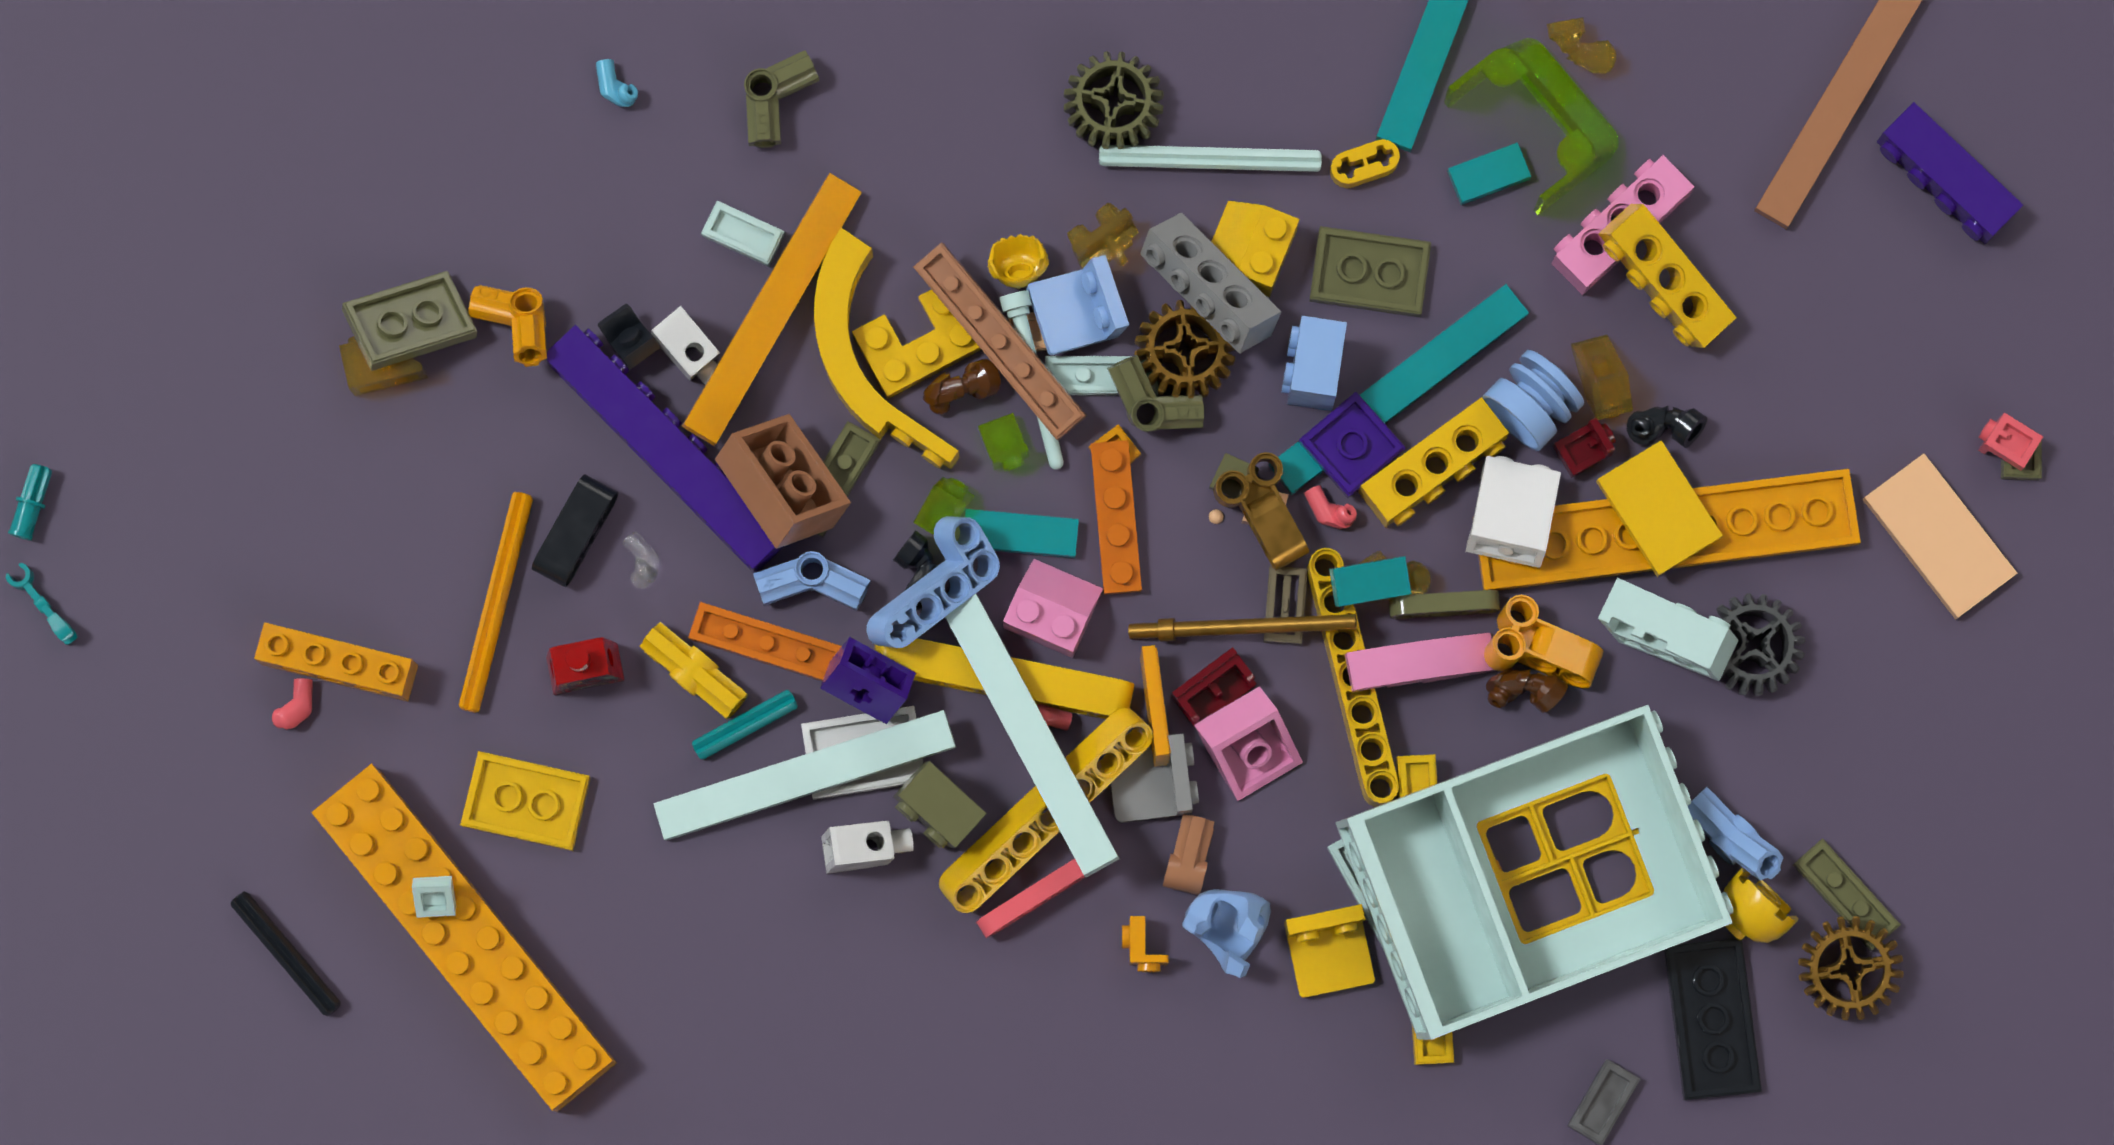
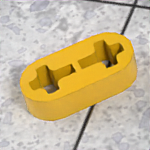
M1382 139L1341 152L1332 161L1330 169L1331 179L1339 187L1353 188L1388 176L1397 168L1400 158L1399 150L1391 141ZM1377 150H1382L1384 154L1392 155L1388 160V166H1383L1380 161L1368 164L1367 161L1376 158ZM1347 161L1349 166L1362 164V167L1356 168L1353 171L1352 178H1347L1345 173L1339 174L1337 172L1341 169L1342 162Z

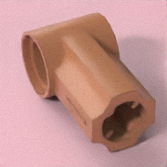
M1183 814L1174 853L1170 854L1163 887L1195 895L1201 893L1208 864L1205 860L1214 831V821Z

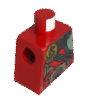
M604 637L555 646L548 650L546 659L553 695L625 680L618 643Z

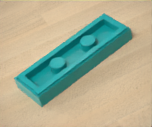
M966 509L965 517L976 520L994 551L1065 558L1076 557L1079 519Z

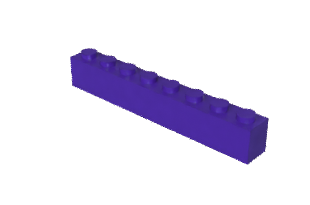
M575 324L547 351L546 363L753 573L762 569L783 547L778 549L774 547L717 462L713 464L704 455L708 451L706 446L694 434L687 438L678 429L682 424L681 421L667 407L661 412L652 402L656 396L641 381L635 385L626 376L630 371L616 355L609 359L600 350L604 345L602 341L589 328L583 333Z

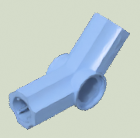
M814 551L805 552L797 559L753 573L764 606L811 590L857 611L871 584V580L825 559L823 555ZM819 563L823 567V572L819 578L809 580L802 575L803 568L807 564Z
M1708 787L1702 790L1691 801V804L1688 805L1692 819L1699 821L1704 833L1710 839V845L1730 865L1739 864L1759 880L1765 878L1772 879L1781 871L1780 866L1784 858L1779 850L1762 839L1743 817L1737 814L1734 815Z

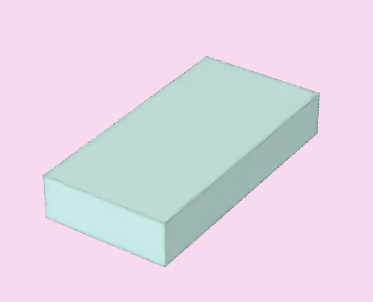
M716 201L701 235L708 240L770 267L785 236V231Z

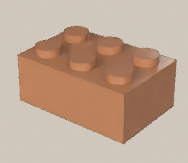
M790 414L732 433L715 458L717 464L776 549L832 529L851 504Z

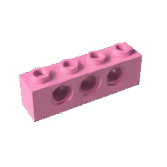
M1664 155L1655 163L1651 159L1647 160L1634 173L1638 178L1628 188L1624 184L1620 185L1608 197L1607 200L1611 204L1601 213L1597 209L1592 211L1581 222L1580 225L1584 229L1573 238L1571 234H1568L1553 249L1557 254L1551 264L1582 296L1618 263L1603 249L1605 242L1598 235L1611 222V217L1619 215L1630 204H1643L1638 198V192L1647 190L1655 195L1656 203L1644 205L1656 220L1661 223L1692 193L1695 186ZM1589 240L1597 241L1602 246L1603 253L1599 255L1589 254L1584 248V243Z

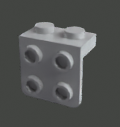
M1184 734L1168 735L1171 753L1167 766L1154 767L1150 745L1145 752L1111 783L1114 815L1118 822L1124 823L1192 814V804H1198L1199 797L1197 782L1189 781L1187 766L1194 765L1192 743H1184Z

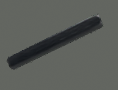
M245 891L238 894L231 901V907L319 1011L325 1016L334 1013L341 1005L340 1000L251 895Z

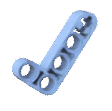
M945 516L936 523L934 539L945 561L869 619L867 635L873 644L892 648H903L909 645L995 579L1000 569V562L976 520L970 517ZM957 527H959L960 529V537L958 541H956L955 531ZM977 558L978 569L976 572H974L973 563L974 560ZM949 579L950 590L946 594L945 584L946 581ZM921 601L922 610L918 616L916 606Z

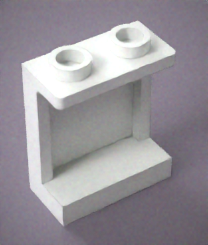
M1486 456L1480 477L1481 482L1472 528L1465 552L1540 568L1547 549L1561 472L1551 470L1549 467L1540 464L1531 466L1514 462L1512 459L1504 456Z

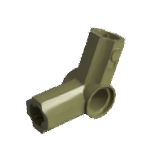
M806 50L766 69H754L746 76L744 88L746 92L749 146L767 148L781 144L779 100L820 81ZM764 82L772 86L771 91L764 96H757L752 92V89L758 83Z
M1138 355L1123 359L1107 368L1131 425L1148 432L1157 429L1203 428L1204 405L1201 394L1194 395V398H1188L1187 395H1179L1178 398L1173 396H1156ZM1150 403L1154 407V417L1148 423H1140L1136 416L1137 409L1142 404Z

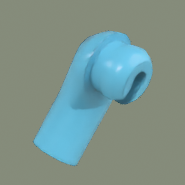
M604 59L597 61L596 70L602 97L619 107L632 106L638 98V90L635 85H627L617 79L614 60Z

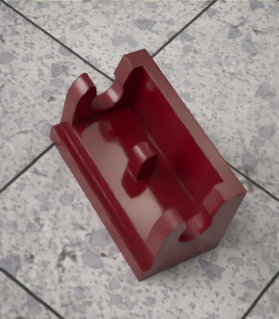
M1232 647L1174 690L1171 698L1195 728L1194 725L1239 699L1254 688L1257 683L1250 669Z

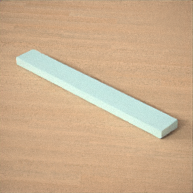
M974 594L945 618L1083 875L1088 877L1120 858L977 594Z
M942 710L653 804L663 838L667 841L954 749L956 744L946 712Z

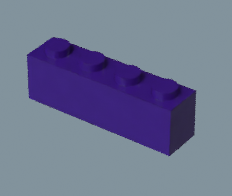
M1915 102L1877 140L1884 157L1892 163L1898 162L1908 172L1909 180L1916 187L1927 189L1935 197L1934 201L1939 209L1948 215L1953 214L1963 223L1962 229L1975 241L1980 239L1986 244L2023 206L2011 192Z

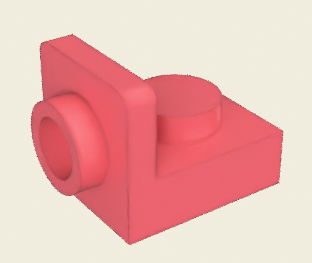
M2004 412L1997 421L1989 419L1978 438L1984 441L1978 451L1984 455L1990 451L2021 471L2028 463L2043 436Z

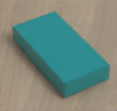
M1518 142L1455 165L1447 170L1460 205L1531 179L1530 171Z
M1406 556L1329 569L1335 607L1411 594Z

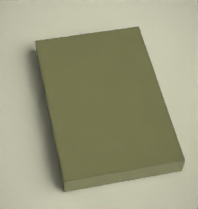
M1320 226L1309 302L1421 317L1431 242Z
M448 271L342 303V312L371 371L462 343L477 336V329Z

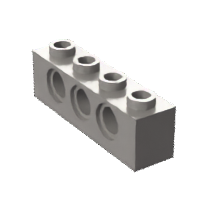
M1182 212L1149 229L1140 255L1239 354L1272 336L1281 311Z

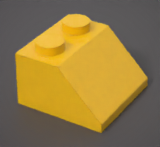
M1228 201L1211 242L1265 296L1270 297L1297 232L1300 219L1265 205Z

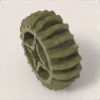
M1122 51L1118 54V60H1111L1110 52H1104V62L1099 63L1094 55L1090 56L1089 63L1091 68L1089 69L1087 66L1079 64L1077 71L1081 77L1070 75L1068 83L1073 88L1064 90V98L1070 100L1064 104V112L1073 114L1068 118V125L1070 127L1080 125L1076 131L1078 138H1083L1089 133L1088 145L1091 147L1096 145L1098 139L1103 141V149H1108L1110 142H1116V147L1123 149L1125 140H1128L1132 147H1137L1138 138L1136 135L1138 134L1142 138L1148 139L1150 131L1147 126L1157 128L1159 125V119L1154 115L1163 113L1164 106L1157 101L1164 98V92L1154 88L1159 85L1160 79L1158 76L1147 78L1151 72V67L1148 64L1137 69L1139 64V57L1134 56L1129 63H1126L1125 53ZM1112 76L1110 83L1106 87L1093 88L1092 91L1087 90L1096 80ZM1123 78H1127L1137 85L1143 94L1144 100L1137 99L1135 94L1128 93L1124 89ZM1115 87H1117L1119 102L1117 107L1113 109V115L1110 116V96L1114 95ZM1083 103L1091 104V108L1100 110L1105 117L1104 126L1090 118L1085 111ZM1135 112L1141 113L1133 122L1122 127H1116L1117 120L1121 116L1134 115Z

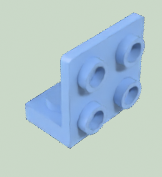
M1106 255L1091 258L1082 270L1033 282L1026 287V290L1029 291L1032 308L1047 352L1051 356L1118 338L1129 326Z

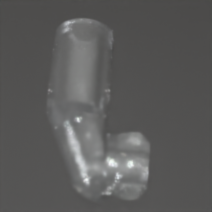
M634 531L622 544L636 557L635 571L631 574V581L636 587L643 589L647 588L650 583H653L658 576L659 556Z

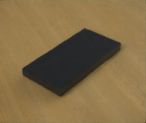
M1736 938L1679 944L1665 949L1683 1100L1762 1092L1742 940Z

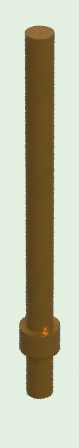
M1356 614L1183 622H1176L1175 618L1158 619V623L1129 624L1128 633L1130 639L1159 638V641H1176V637L1356 630L1357 617Z

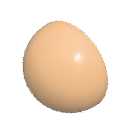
M1214 509L1209 513V520L1213 524H1220L1224 519L1222 511Z

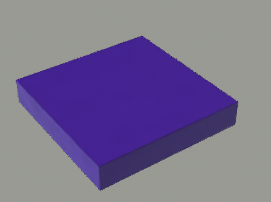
M1354 392L1298 441L1347 498L1353 495L1363 483L1380 472L1405 451L1406 448L1357 392Z

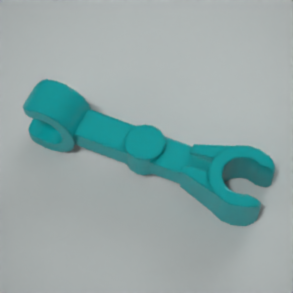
M19 563L18 565L25 571V578L20 582H15V579L7 573V582L18 590L25 589L34 600L33 603L38 610L47 616L48 619L46 620L59 640L66 645L71 644L77 639V633L65 619L56 612L54 613L51 609V604L32 585L34 573L31 568L24 563Z

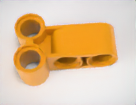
M1521 594L1510 598L1498 614L1497 625L1499 631L1493 636L1484 650V658L1488 666L1502 672L1512 668L1519 662L1546 675L1556 674L1569 685L1578 688L1591 687L1604 653L1603 649L1587 639L1539 619L1538 605L1531 597ZM1510 611L1520 612L1524 616L1525 622L1521 623L1514 620ZM1502 643L1509 646L1512 650V656L1501 653L1497 644Z

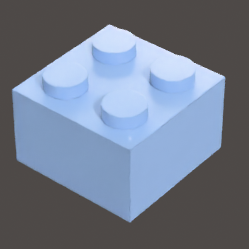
M1301 316L1299 327L1292 326L1287 356L1294 357L1293 363H1286L1281 391L1282 393H1288V405L1332 411L1337 393L1347 322Z

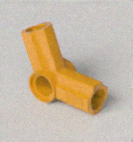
M483 285L475 286L470 295L468 307L470 317L512 326L513 357L515 362L529 367L538 366L541 361L547 359L546 317L541 293L536 289L526 287L510 292Z

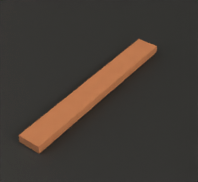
M1878 0L1756 206L1755 212L1787 230L1922 0Z

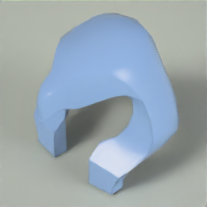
M1219 889L1204 891L1194 899L1185 912L1182 926L1200 939L1212 951L1226 974L1241 978L1246 976L1250 964L1245 960L1252 953L1268 926L1271 913L1270 903L1264 898L1249 892Z

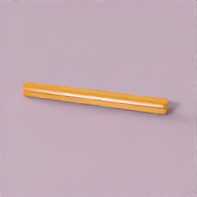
M514 492L511 496L459 701V707L464 711L476 713L479 712L533 502L531 495L526 493Z

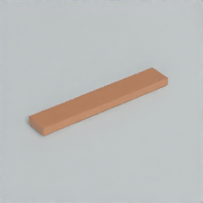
M941 242L913 266L1056 440H1060L1087 416L944 243Z

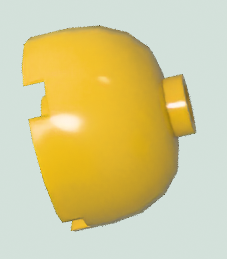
M1742 867L1724 889L1733 907V913L1730 914L1732 924L1725 927L1739 940H1742L1745 936L1761 943L1777 940L1792 928L1798 921V917L1787 916L1792 910L1789 905L1763 880H1759L1756 884L1748 878L1751 874Z

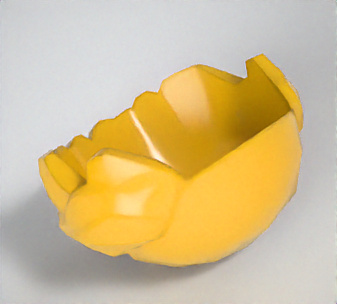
M1022 234L1016 237L1010 235L1007 239L1001 238L1000 241L993 244L987 267L993 278L998 279L1007 287L1020 289L1038 280L1046 271L1049 259L1043 244L1038 238L1034 236L1029 237L1028 235L1023 236Z

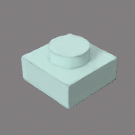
M452 876L413 878L412 893L417 918L456 915V899Z

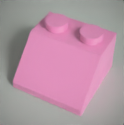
M1033 559L1005 615L1003 628L1073 658L1103 588Z
M1260 686L1194 725L1208 754L1237 801L1303 763L1278 709Z

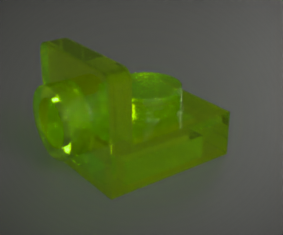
M1013 413L978 426L994 470L1002 467L1003 471L1006 472L1025 464L1023 459L1029 457V449L1024 442Z
M942 477L934 484L913 523L934 535L935 525L941 518L945 516L961 517L975 496L968 492V487L961 481Z

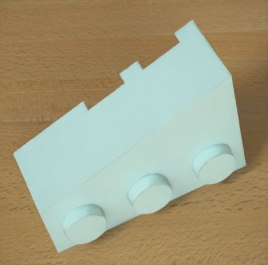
M1618 577L1598 617L1619 643L1720 681L1739 641L1729 629L1731 625L1715 616L1703 617L1686 605L1670 602Z

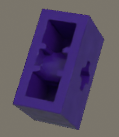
M849 637L829 662L820 689L887 724L906 701L916 673Z

